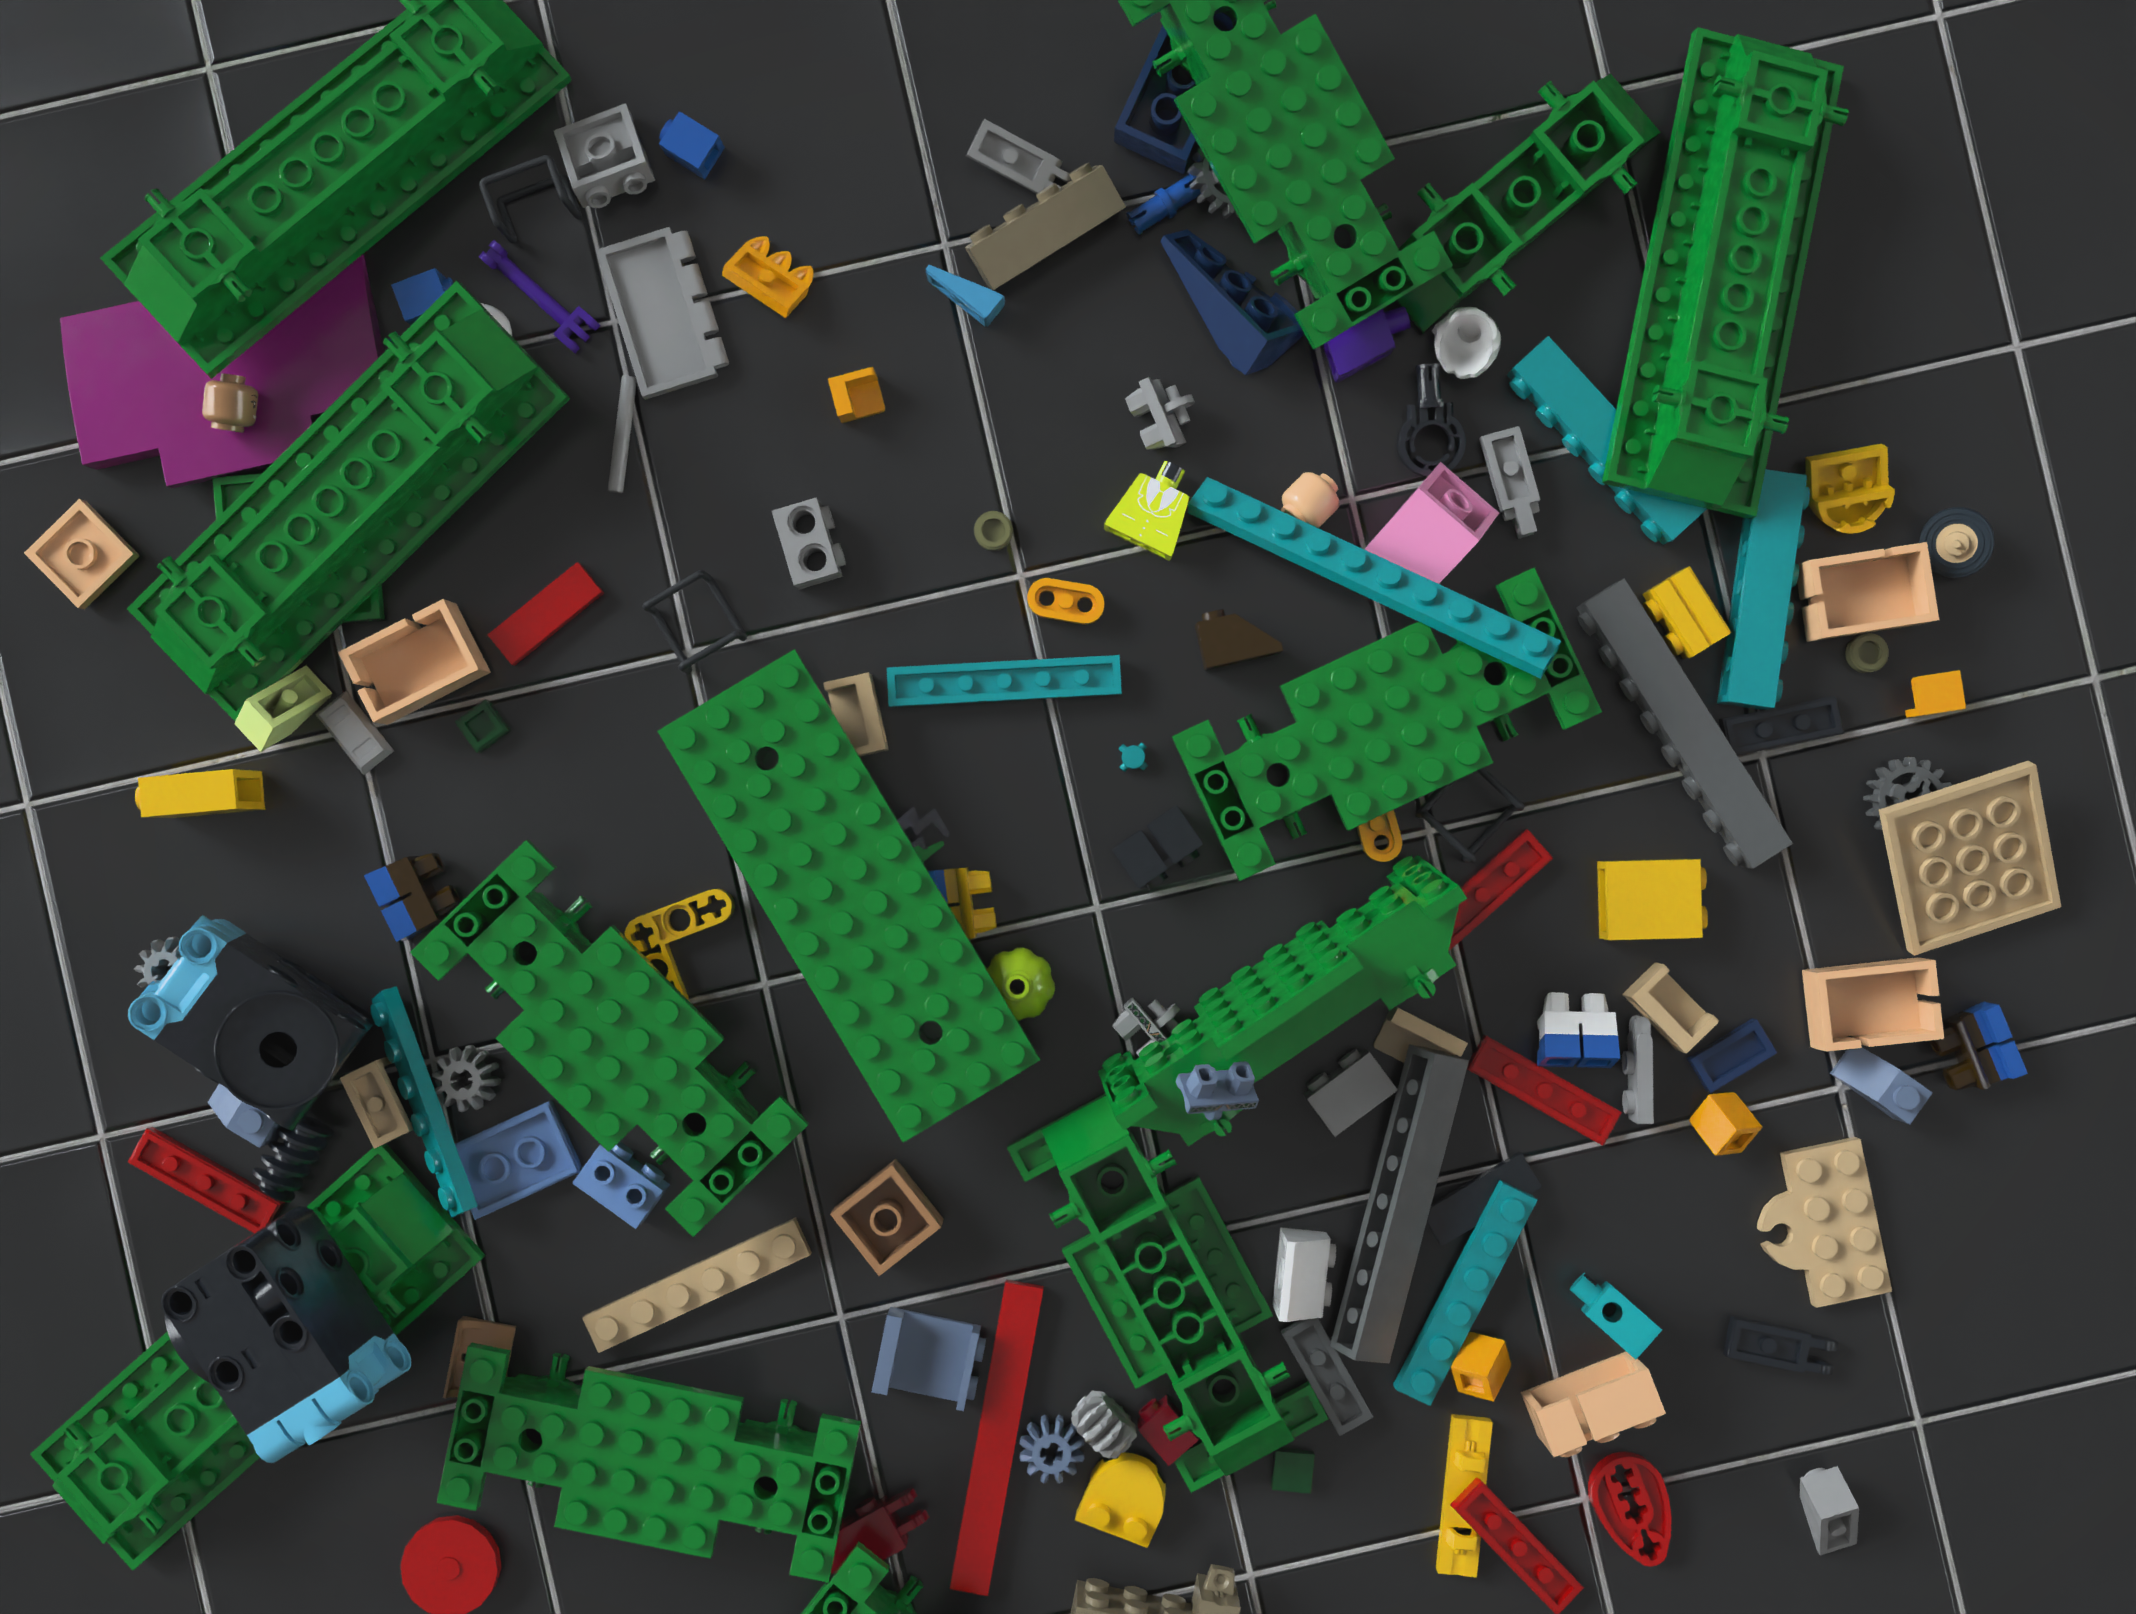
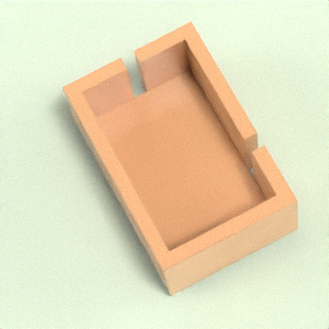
M1927 542L1892 547L1886 550L1878 549L1813 559L1798 564L1799 577L1797 584L1800 600L1808 599L1809 606L1801 608L1807 642L1921 625L1939 620Z
M442 599L412 614L414 621L404 618L338 652L353 684L367 687L374 684L376 688L375 690L364 687L357 691L373 723L388 725L491 673L456 603ZM419 623L427 626L421 628Z
M1916 957L1802 970L1810 1047L1828 1052L1862 1048L1861 1045L1874 1047L1944 1039L1941 1004L1917 999V994L1940 996L1936 960Z
M1628 1352L1620 1353L1521 1392L1537 1436L1553 1457L1558 1455L1560 1457L1576 1455L1582 1451V1446L1587 1445V1441L1592 1439L1598 1443L1612 1441L1620 1435V1431L1633 1426L1637 1429L1648 1427L1657 1421L1656 1417L1666 1414L1649 1369L1640 1360L1638 1361V1358L1635 1360Z

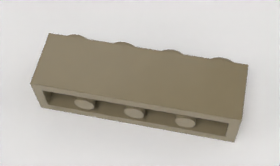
M1088 162L1069 174L1071 181L1060 188H1058L1056 183L1048 186L1036 194L1039 201L1027 209H1025L1023 204L1018 205L1003 215L1006 221L993 230L990 225H987L970 236L972 243L967 245L965 249L988 288L995 290L1126 208L1103 165L1091 167Z

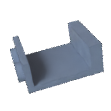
M890 1307L886 1318L871 1392L887 1395L889 1388L957 1401L956 1410L964 1411L966 1399L974 1400L979 1378L971 1375L974 1361L982 1362L986 1338L979 1337L981 1325Z

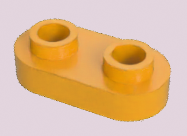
M1042 578L1031 585L1027 594L1028 605L1031 611L1042 618L1088 625L1096 622L1104 611L1103 595L1097 588L1087 584ZM1045 592H1050L1055 598L1054 602L1049 606H1044L1039 601L1041 594ZM1081 599H1089L1092 602L1093 607L1089 612H1081L1078 609L1077 604Z
M1394 810L1356 827L1363 851L1370 859L1378 862H1387L1394 859L1402 849V836ZM1378 835H1383L1387 838L1388 843L1383 850L1377 849L1374 845V840Z

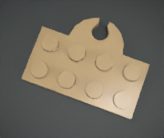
M1851 1137L1780 1152L1787 1191L1774 1196L1763 1207L1757 1222V1229L1762 1232H1768L1775 1225L1783 1223L1787 1228V1237L1779 1244H1773L1769 1241L1760 1243L1763 1250L1775 1262L1793 1270H1804L1811 1305L1816 1308L1892 1292L1861 1139Z

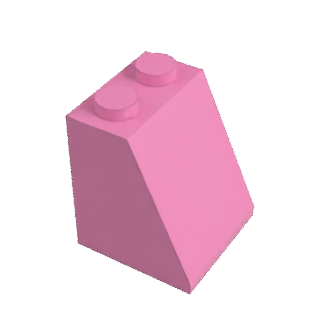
M1440 462L1364 550L1440 584L1479 542L1499 512Z

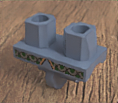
M1247 1061L1233 1062L1229 1070L1216 1071L1209 1064L1195 1065L1192 1073L1178 1074L1175 1081L1183 1094L1187 1114L1204 1113L1209 1121L1219 1120L1223 1111L1256 1108L1259 1102L1253 1087L1255 1077Z

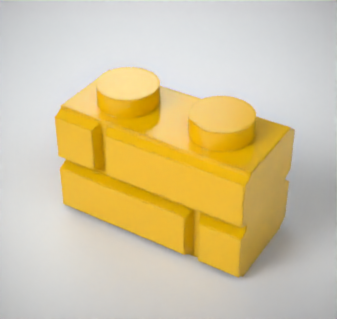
M1690 566L1676 572L1642 594L1646 600L1643 603V608L1654 623L1660 622L1667 633L1663 638L1673 655L1677 656L1680 654L1683 660L1697 655L1731 633Z

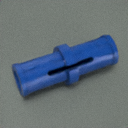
M1188 174L1165 190L1159 188L1154 192L1155 196L1132 211H1128L1126 213L1127 218L1132 226H1136L1134 228L1136 233L1140 235L1144 230L1165 217L1171 219L1177 215L1176 210L1202 194L1200 189H1190L1189 186L1197 179L1196 176Z

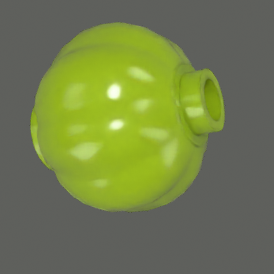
M1016 948L1009 952L1002 951L991 959L987 970L1016 1019L1021 1021L1024 1018H1034L1041 1015L1046 1008L1047 1002L1053 997L1055 992V983L1051 976L1049 963L1043 957L1035 955L1027 948ZM1015 979H1020L1025 984L1024 991L1020 994H1017L1015 989H1010V983Z

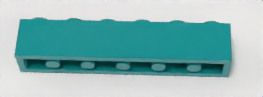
M1547 336L1507 374L1511 379L1509 385L1520 398L1524 400L1528 398L1536 406L1537 410L1535 413L1540 421L1549 428L1554 426L1564 437L1562 443L1565 448L1576 457L1581 455L1590 465L1588 468L1590 475L1599 484L1605 485L1602 483L1616 409L1556 343ZM1608 485L1617 494L1614 499L1619 507L1628 514L1633 512L1643 523L1640 527L1644 534L1653 542L1660 541L1663 545L1674 540L1707 510L1706 508Z
M1766 469L1757 516L1751 519L1743 518L1728 620V628L1731 633L1726 636L1717 704L1766 710L1775 708V702H1779L1781 699L1783 681L1779 679L1781 664L1785 663L1788 655V642L1784 641L1786 625H1790L1794 613V605L1790 602L1791 588L1796 585L1799 577V565L1795 564L1796 552L1801 547L1805 534L1804 526L1800 525L1802 510L1807 508L1810 498V488L1806 487L1807 475Z

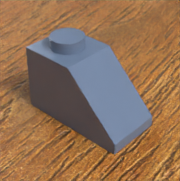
M1863 1047L1847 1049L1830 1072L1832 1076L1889 1117L1909 1125L1932 1095L1930 1090L1902 1070Z
M219 1084L208 1104L227 1129L259 1148L268 1145L270 1141H277L279 1138L277 1129L282 1126L275 1123L258 1108L240 1101L223 1085Z

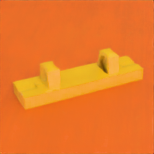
M1451 1414L1436 1560L1438 1574L1477 1578L1481 1537L1450 1504L1476 1477L1485 1485L1487 1483L1493 1425L1490 1418ZM1453 1527L1471 1529L1470 1535L1459 1534Z

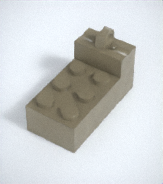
M1211 1564L1207 1575L1197 1573L1191 1603H1187L1184 1598L1174 1594H1164L1163 1597L1148 1595L1146 1590L1139 1587L1126 1586L1125 1589L1110 1587L1109 1583L1104 1580L1088 1578L1086 1582L1077 1580L1070 1614H1239L1241 1607L1234 1581V1569Z

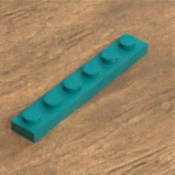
M1120 655L887 668L889 707L1122 694Z
M395 986L382 990L371 999L373 1003L371 1005V1015L375 1024L378 1027L381 1026L386 1038L384 1042L386 1056L391 1063H395L400 1076L397 1080L398 1089L401 1096L409 1101L413 1112L411 1115L412 1127L417 1136H422L427 1150L424 1153L426 1165L431 1173L436 1174L440 1185L438 1189L440 1203L445 1210H449L452 1218L474 1209L478 1205L398 988Z
M1499 1180L1393 1383L1397 1391L1431 1406L1538 1201L1533 1195Z

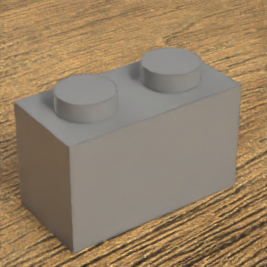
M1357 1049L1351 1050L1338 1061L1340 1065L1338 1069L1330 1075L1323 1072L1306 1085L1309 1090L1303 1094L1335 1137L1398 1090L1372 1054L1366 1049H1363L1361 1052Z

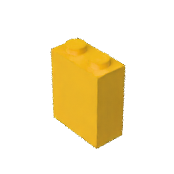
M229 769L138 778L139 787L135 791V802L138 809L141 810V817L177 818L265 810L262 771Z
M1701 859L1597 861L1599 939L1703 938V929H1706L1708 924V913L1706 907L1702 906L1701 890L1706 888L1707 875L1705 868L1701 867Z

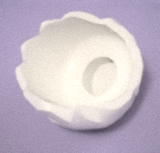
M1461 307L1450 311L1432 330L1435 335L1434 345L1438 361L1447 373H1453L1460 379L1477 377L1482 374L1496 359L1500 349L1501 334L1495 321L1476 307Z

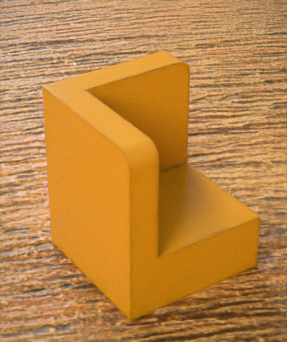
M873 367L828 378L837 416L841 423L885 411L878 378Z
M1960 670L1918 676L1911 679L1915 709L1905 710L1906 718L1966 709Z
M1734 1092L1709 1094L1689 1120L1715 1156L1742 1153L1763 1128Z
M1474 1332L1468 1333L1451 1365L1458 1392L1494 1402L1511 1368V1361L1505 1340Z

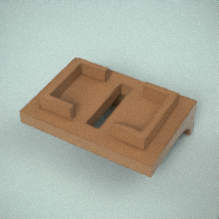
M467 1316L460 1318L457 1323L443 1398L458 1397L465 1362L463 1355L466 1354L467 1347L472 1342L507 1349L512 1352L516 1326Z

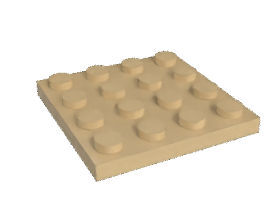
M2025 761L1879 809L1906 948L1912 955L1915 956L2061 907L2036 764Z

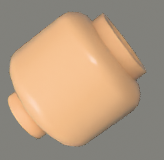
M1305 472L1283 493V507L1281 511L1319 528L1339 508V498L1336 494L1338 486L1332 478L1324 473L1319 476L1312 472Z

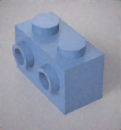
M622 1142L616 1144L609 1152L600 1144L575 1178L573 1184L636 1229L645 1221L670 1184L663 1180L665 1174L660 1169L650 1163L643 1165L632 1157L633 1151Z

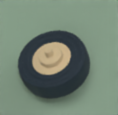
M1953 507L1938 512L1928 520L1921 532L1919 543L1927 542L1932 571L1944 577L1962 578L1978 572L1987 564L1994 550L1995 537L1990 523L1982 514L1965 507Z

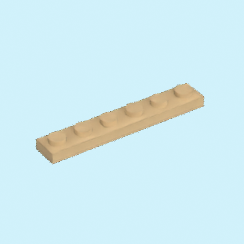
M795 1217L586 1314L582 1319L598 1353L808 1257L812 1252Z

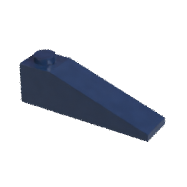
M1186 229L1163 236L1160 241L1218 348L1226 355L1235 369L1241 371L1244 375H1248L1268 368L1305 335L1294 316L1298 311L1284 297L1276 292L1272 297L1253 285L1257 278L1247 271L1243 275L1225 265L1226 258L1222 253L1191 231Z

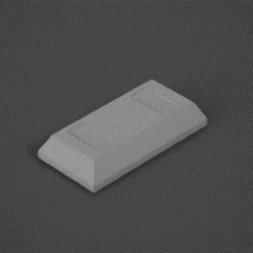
M348 691L343 692L316 714L363 775L394 752L393 748Z

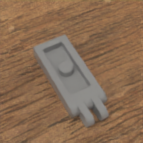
M986 119L982 121L966 155L970 159L1036 194L1054 184L1055 178L1066 183L1071 181L1069 173L1060 169L1063 161Z
M1634 1015L1629 1021L1628 1051H1624L1622 1054L1623 1073L1628 1075V1090L1623 1091L1622 1106L1624 1113L1628 1114L1629 1120L1637 1124H1654L1653 1039L1651 1037V1024L1647 1018Z

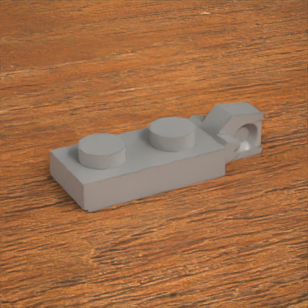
M1517 426L1481 436L1479 439L1498 507L1504 521L1512 520L1518 539L1534 535L1537 532L1533 514L1540 511L1538 502L1541 499L1520 427Z

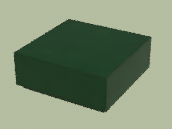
M488 699L483 700L454 721L476 753H482L511 732L508 725Z
M1287 1448L1275 1450L1271 1482L1272 1490L1311 1494L1314 1452Z

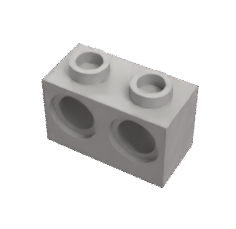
M816 497L772 510L792 582L798 590L843 577L840 566L846 565L840 543L833 544L829 529L835 528V524L828 505L822 507ZM804 515L813 516L815 518L813 530L806 534L798 533L796 530L798 519ZM814 552H823L826 555V564L819 571H811L807 567L808 557Z

